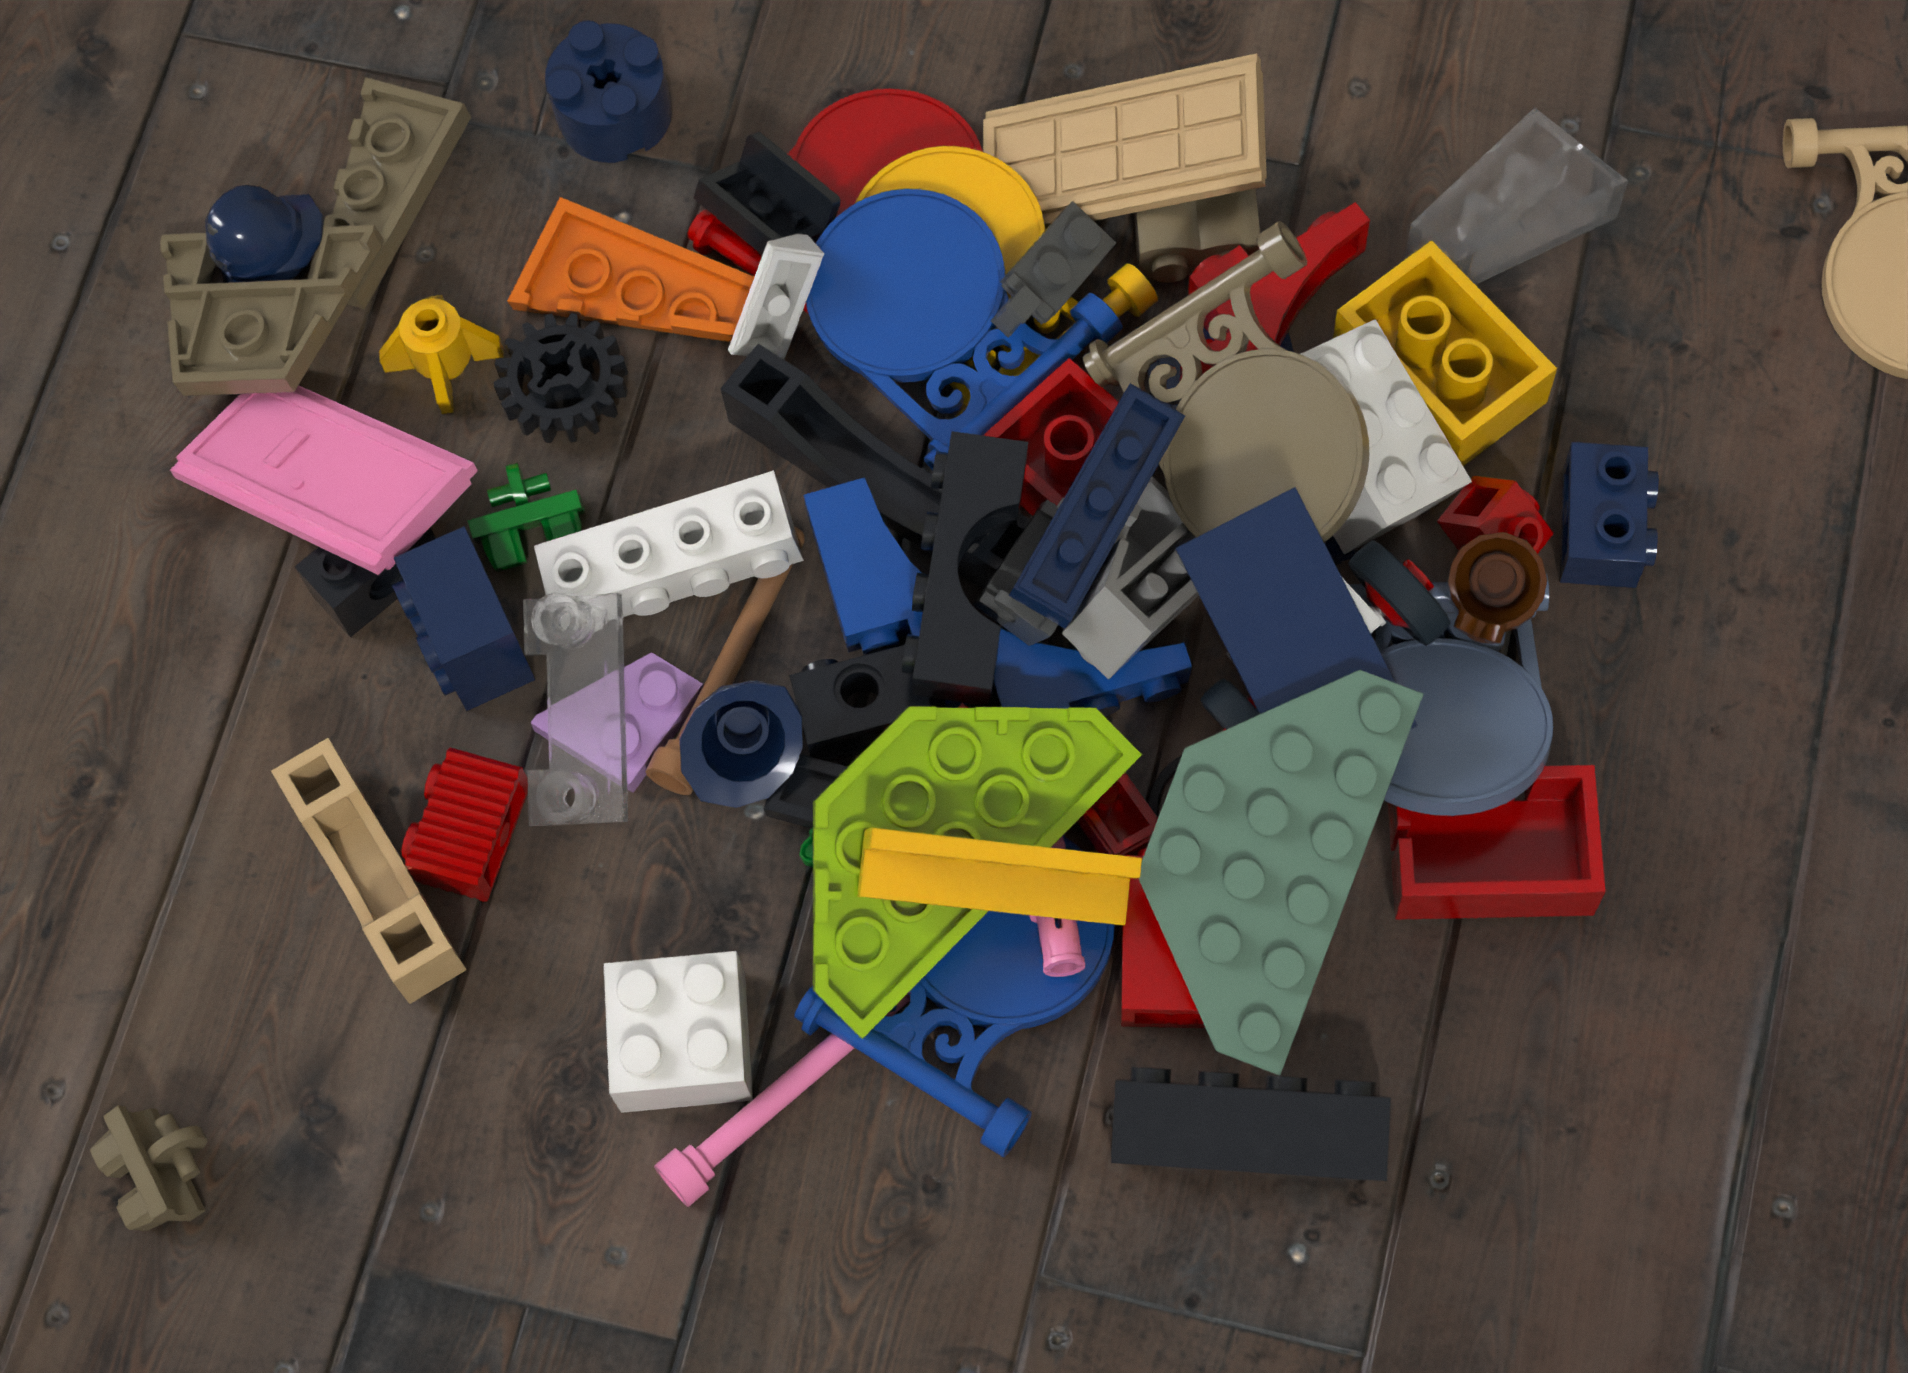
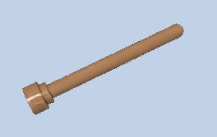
M794 527L801 549L805 542V536L801 529ZM793 564L780 575L770 578H758L677 738L669 739L665 747H658L645 771L646 775L659 786L681 795H690L692 793V787L681 772L679 738L694 709L719 687L733 684Z

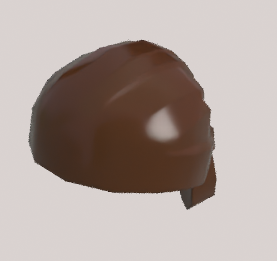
M1505 532L1479 535L1464 545L1451 563L1447 588L1450 603L1458 614L1453 626L1474 642L1500 644L1504 632L1517 629L1531 619L1543 601L1547 585L1543 560L1526 540Z

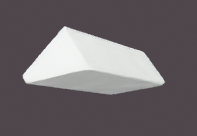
M795 234L767 242L728 348L731 355L748 356L759 343L783 360L785 359L824 256L823 251L808 235Z

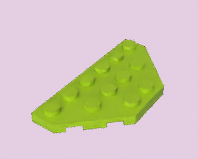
M906 708L813 801V991L863 1039L988 912L985 910L857 897L865 829L879 828L1051 848L1142 754L1097 708Z

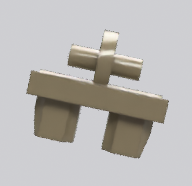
M118 1105L103 1116L109 1130L90 1148V1152L98 1169L106 1177L121 1178L129 1172L136 1185L133 1190L118 1200L116 1207L127 1229L148 1231L167 1221H192L206 1211L191 1181L192 1178L200 1173L193 1156L200 1152L207 1144V1138L201 1127L188 1126L180 1129L173 1114L160 1116L158 1110L152 1108L139 1112H129L126 1106Z

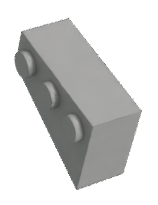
M1153 476L1149 480L1073 619L1066 629L1063 628L1062 634L1077 648L1083 659L1094 665L1108 680L1198 596L1175 550L1178 546L1196 537L1180 520L1172 505L1168 491Z

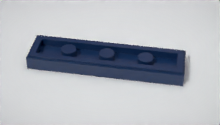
M1130 383L1008 596L1066 629L1186 415Z

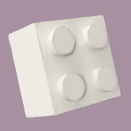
M737 951L604 963L609 1094L621 1113L753 1100L746 980Z

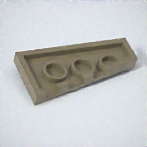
M365 77L361 96L365 101L360 119H353L348 136V141L352 147L346 168L338 170L333 188L338 195L334 210L331 215L325 217L323 222V231L324 227L375 225L383 237L381 249L348 302V305L364 310L471 119V115L464 103ZM320 245L314 253L307 279H311L313 276Z

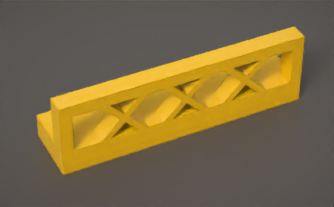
M869 828L864 830L857 897L1125 926L1130 879L1140 878L1142 858Z

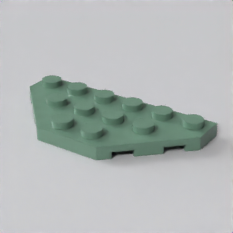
M1358 670L1184 749L1142 859L1141 873L1138 879L1217 1052L1280 1076L1422 700L1423 693Z

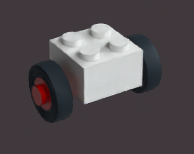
M1372 540L1365 544L1348 562L1353 574L1365 587L1367 599L1373 605L1369 607L1343 579L1370 634L1377 627L1385 625L1387 623L1386 619L1392 625L1402 627L1415 640L1427 646L1434 642L1451 624L1446 612L1430 594L1434 585L1409 559L1401 563L1385 547ZM1225 678L1216 682L1200 699L1203 703L1202 706L1223 728L1222 731L1260 715L1252 699L1245 697Z

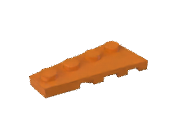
M560 197L507 302L513 310L540 314L552 313L553 316L566 318L571 313H575L580 320H596L606 324L731 342L754 276Z

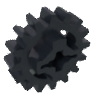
M552 313L546 314L545 328L537 331L533 325L526 322L522 325L526 336L522 342L511 338L505 340L504 343L511 358L495 359L494 365L500 379L494 381L493 384L499 400L503 401L501 405L509 421L518 419L517 421L523 434L528 436L537 427H540L545 443H552L557 431H565L570 443L577 442V428L586 426L592 433L597 434L600 432L597 421L599 415L603 414L611 418H615L618 415L612 398L627 397L628 391L622 377L628 375V369L624 356L619 355L621 352L614 335L604 337L599 322L594 320L585 329H582L578 315L575 313L570 314L565 325H557ZM595 359L600 365L598 382L594 381L591 376L594 372L592 363ZM525 374L531 378L527 385L530 392L527 397L522 389Z

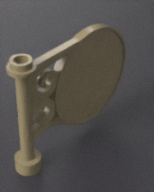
M1279 221L1257 235L1256 239L1260 248L1258 251L1111 346H1108L1100 339L1095 340L1089 346L1090 352L1083 356V362L1088 373L1100 387L1104 388L1109 384L1113 386L1120 385L1123 392L1130 383L1146 392L1144 386L1146 372L1151 364L1160 358L1173 357L1182 366V380L1174 388L1168 389L1166 387L1167 379L1175 376L1177 373L1176 368L1168 364L1156 366L1151 371L1148 382L1150 392L1155 398L1172 405L1178 404L1176 410L1186 415L1159 465L1165 476V483L1172 505L1180 520L1195 537L1296 487L1323 542H1326L1346 522L1354 510L1365 485L1370 456L1369 437L1364 415L1353 393L1343 380L1323 364L1304 355L1288 351L1278 345L1265 332L1253 308L1250 290L1254 283L1273 271L1280 278L1286 279L1307 265L1305 253L1291 230L1283 222ZM1231 299L1235 317L1228 314L1214 317L1209 323L1208 331L1212 338L1224 341L1226 340V331L1229 329L1232 338L1225 349L1220 352L1213 351L1206 343L1203 333L1205 317L1209 312ZM1249 340L1258 348V350H1251L1245 352ZM1200 360L1208 365H1213V367L1203 374Z

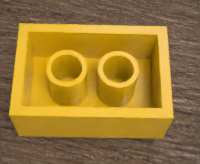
M1432 240L1337 310L1333 338L1376 319L1463 466L1548 402L1557 368Z

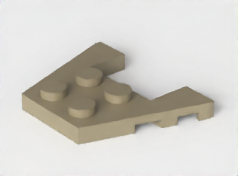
M376 226L324 227L311 279L211 283L215 262L210 257L206 233L161 235L160 251L166 259L167 274L163 276L164 293L170 299L172 319L167 321L172 381L182 395L295 392L382 247L383 237Z

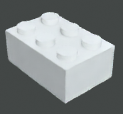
M1376 319L1301 353V355L1323 364L1343 380L1356 398L1364 415L1368 430L1370 456L1365 485L1354 510L1346 522L1333 535L1344 555L1429 511L1472 482Z

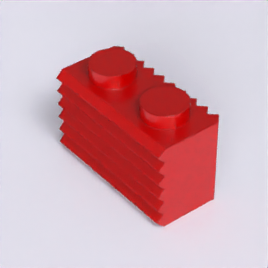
M451 747L446 751V759L442 764L435 763L428 774L424 789V797L428 800V805L424 809L423 818L419 822L414 821L410 824L402 844V857L405 859V866L415 881L423 885L428 884L434 888H441L445 891H452L458 895L476 898L482 902L488 901L531 786L522 767Z

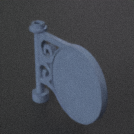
M1547 573L1544 599L1536 611L1548 610L1549 582ZM1432 582L1434 588L1430 591V594L1440 604L1451 622L1446 631L1434 642L1425 646L1415 640L1402 627L1392 625L1386 619L1387 623L1375 629V643L1395 682L1423 693L1414 718L1418 726L1411 729L1384 800L1395 806L1423 814L1441 816L1474 814L1496 808L1511 801L1536 781L1549 757L1553 735V716L1550 704L1541 686L1531 619L1519 628L1513 629L1518 651V664L1498 652L1504 646L1506 632H1504L1500 644L1474 642L1457 630L1453 625L1458 614L1450 603L1447 582ZM1349 584L1369 607L1373 606L1367 599L1366 589L1362 584Z

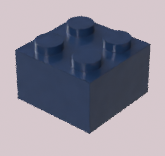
M465 526L394 557L403 580L393 584V589L408 620L410 619L418 636L416 640L431 672L434 673L444 696L456 691L464 708L468 711L535 681V677Z

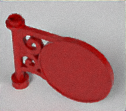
M875 89L850 95L822 110L805 127L796 145L787 154L840 197L841 204L837 213L838 216L855 204L863 188L880 170L904 155L939 146L966 147L983 151L976 134L966 120L943 102L915 91ZM707 209L701 211L695 217L688 230V239L693 242V249L701 255H707L716 250L755 277L762 258L759 252L728 226L720 222ZM805 303L803 311L809 314Z

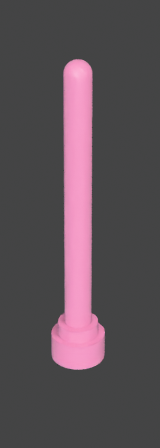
M908 993L897 1003L896 1010L889 1012L886 1016H893L910 1002ZM831 1033L698 1147L694 1148L689 1144L681 1152L674 1148L654 1165L656 1171L681 1202L689 1207L709 1190L706 1183L715 1176L712 1170L849 1054L854 1047Z

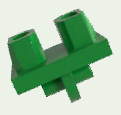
M518 462L507 465L505 467L509 483L487 489V493L492 507L515 501L516 507L467 520L472 538L478 544L482 543L489 561L497 572L526 564L528 561L519 532L542 526L546 541H551L582 531L579 515L585 514V509L577 490L531 502L530 496L552 490L547 473L524 479Z

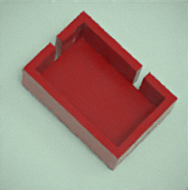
M1595 765L1544 766L1536 781L1525 790V801H1514L1512 799L1496 808L1474 814L1456 816L1423 814L1395 806L1388 802L1391 851H1395L1392 860L1395 920L1594 916L1606 892Z

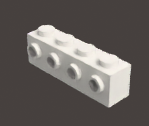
M774 470L534 546L550 613L566 635L571 633L592 634L606 628L610 621L632 614L639 616L653 615L665 610L670 602L693 595L698 597L717 595L725 591L731 583L753 576L757 578L774 577L785 572L790 565L804 561L786 496Z

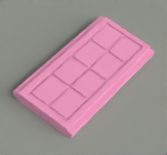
M299 385L295 392L240 394L176 457L178 462L170 469L176 479L377 575L384 569L390 570L396 564L394 557L407 552L472 484L470 479L478 471L475 464L467 459Z

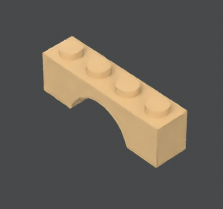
M329 738L271 770L295 814L349 900L362 925V930L389 977L409 1004L466 971L467 969L386 831Z

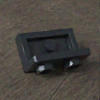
M759 131L747 136L740 161L699 179L693 197L716 216L720 222L728 226L758 251L761 256H763L768 241L795 234L808 235L816 244L827 226L836 218L841 204L840 197Z

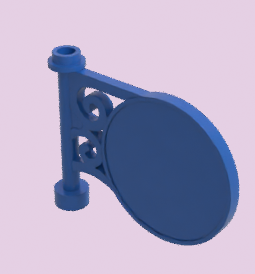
M899 189L867 197L838 215L827 226L816 242V245L823 251L824 256L808 295L806 306L819 339L836 359L853 371L863 375L931 440L928 444L931 451L924 457V461L932 471L936 451L948 453L951 431L984 435L1068 358L1072 360L1092 340L1100 339L1107 344L1123 329L1119 318L1112 309L1093 293H1088L1070 310L1075 323L1056 340L1042 336L1025 323L1021 324L1009 338L999 329H995L996 326L991 322V319L1009 300L1007 291L1001 287L1002 283L1000 282L1006 275L998 242L990 228L977 213L958 200L934 191ZM1002 345L1012 350L1008 353L1006 351L998 353L1000 365L1004 369L1013 370L1021 365L1025 356L1024 347L1039 355L1018 376L1003 375L994 370L988 362V353L994 347ZM972 356L976 371L963 364ZM929 379L926 384L928 401L933 409L942 414H952L963 405V395L960 390H954L949 397L941 396L940 393L944 386L953 382L964 384L970 391L971 398L966 410L958 417L950 420L938 419L926 412L895 382H917Z
M1063 836L1066 850L1083 851L1075 843ZM988 911L908 992L910 1004L904 1011L890 1017L885 1016L863 1039L813 991V986L800 1001L794 1018L803 1023L802 1031L808 1035H812L821 1026L981 1127L985 1131L980 1143L1004 1158L1022 1135L1032 1112L1009 1097L998 1107L972 1090V1082L986 1055L1000 1041L1021 1029L1043 1025L1061 1017L1080 1004L1090 994L1100 980L1109 961L1115 925L1077 921L1082 956L1085 959V968L1074 975L1051 977L1045 975L1043 971L1044 960L1037 923L1031 921L1029 915ZM1054 918L1056 928H1060L1058 918ZM926 996L941 1009H933L924 1014ZM897 1005L890 1012H894ZM972 1025L987 1028L975 1040ZM951 1026L958 1030L961 1037L958 1045L954 1046L949 1045L947 1034L937 1036L935 1041V1052L941 1061L947 1063H958L961 1061L955 1079L926 1062L923 1058V1044L927 1036L937 1027Z

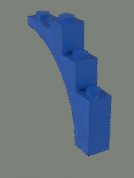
M865 477L803 495L807 516L848 653L862 649L863 654H867L881 647L898 645V638L907 636V634L919 636L923 613L912 611V600L916 575L922 572L910 562L884 524ZM1000 629L992 693L997 707L1097 708L1105 717L1120 709L1119 702L1143 696L1145 702H1156L1178 694L1182 690L1180 685L1187 683L1189 680L1192 665L1185 643L1139 651L1108 680L1094 665L1084 660L1077 650L1042 643L1028 646L1011 632ZM929 698L931 705L945 702L946 708H957L963 703Z

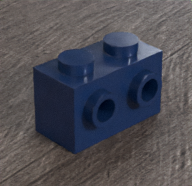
M1571 442L1563 467L1560 583L1636 588L1644 567L1654 566L1657 555L1658 533L1656 528H1647V508L1654 509L1656 506L1659 476L1658 471L1648 470V447Z

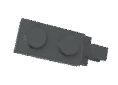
M1072 201L1000 281L1002 283L1001 287L1011 295V298L991 319V322L1008 338L1031 315L1041 325L1047 323L1108 254L1116 242Z

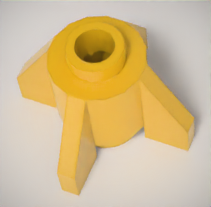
M442 295L430 296L412 304L403 313L399 325L379 350L380 363L385 373L416 369L421 375L432 380L436 401L442 414L454 412L450 380L458 377L464 371L471 354L474 361L504 358V349L499 335L460 317L455 307L444 301Z

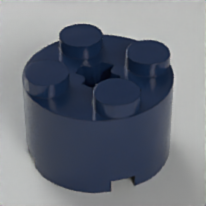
M586 20L572 26L568 37L551 54L545 71L547 93L557 125L566 138L567 143L576 153L593 161L616 163L628 160L627 154L643 147L645 151H648L660 142L671 122L672 104L662 59L657 44L652 38L625 25L613 23L598 24L594 21Z

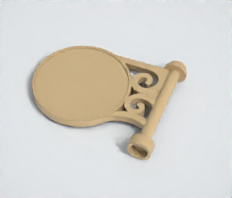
M1814 118L1788 119L1783 130V157L1787 168L1814 167L1818 154L1842 153L1850 160L1856 176L1857 200L1853 215L1840 229L1825 259L1822 272V296L1828 317L1843 342L1861 359L1885 373L1908 380V182L1896 184L1887 179L1886 173L1893 180L1898 179L1901 175L1904 165L1898 157L1890 155L1882 157L1873 166L1872 159L1868 153L1894 151L1899 153L1908 163V126L1818 130ZM1874 193L1882 197L1873 202Z

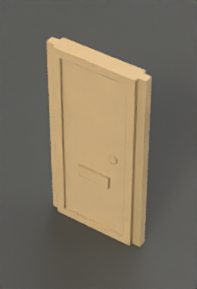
M1256 53L987 111L986 119H983V152L1009 165L1029 185L1041 208L1045 230L1072 201L1095 221L1265 187L1267 172L1261 59Z

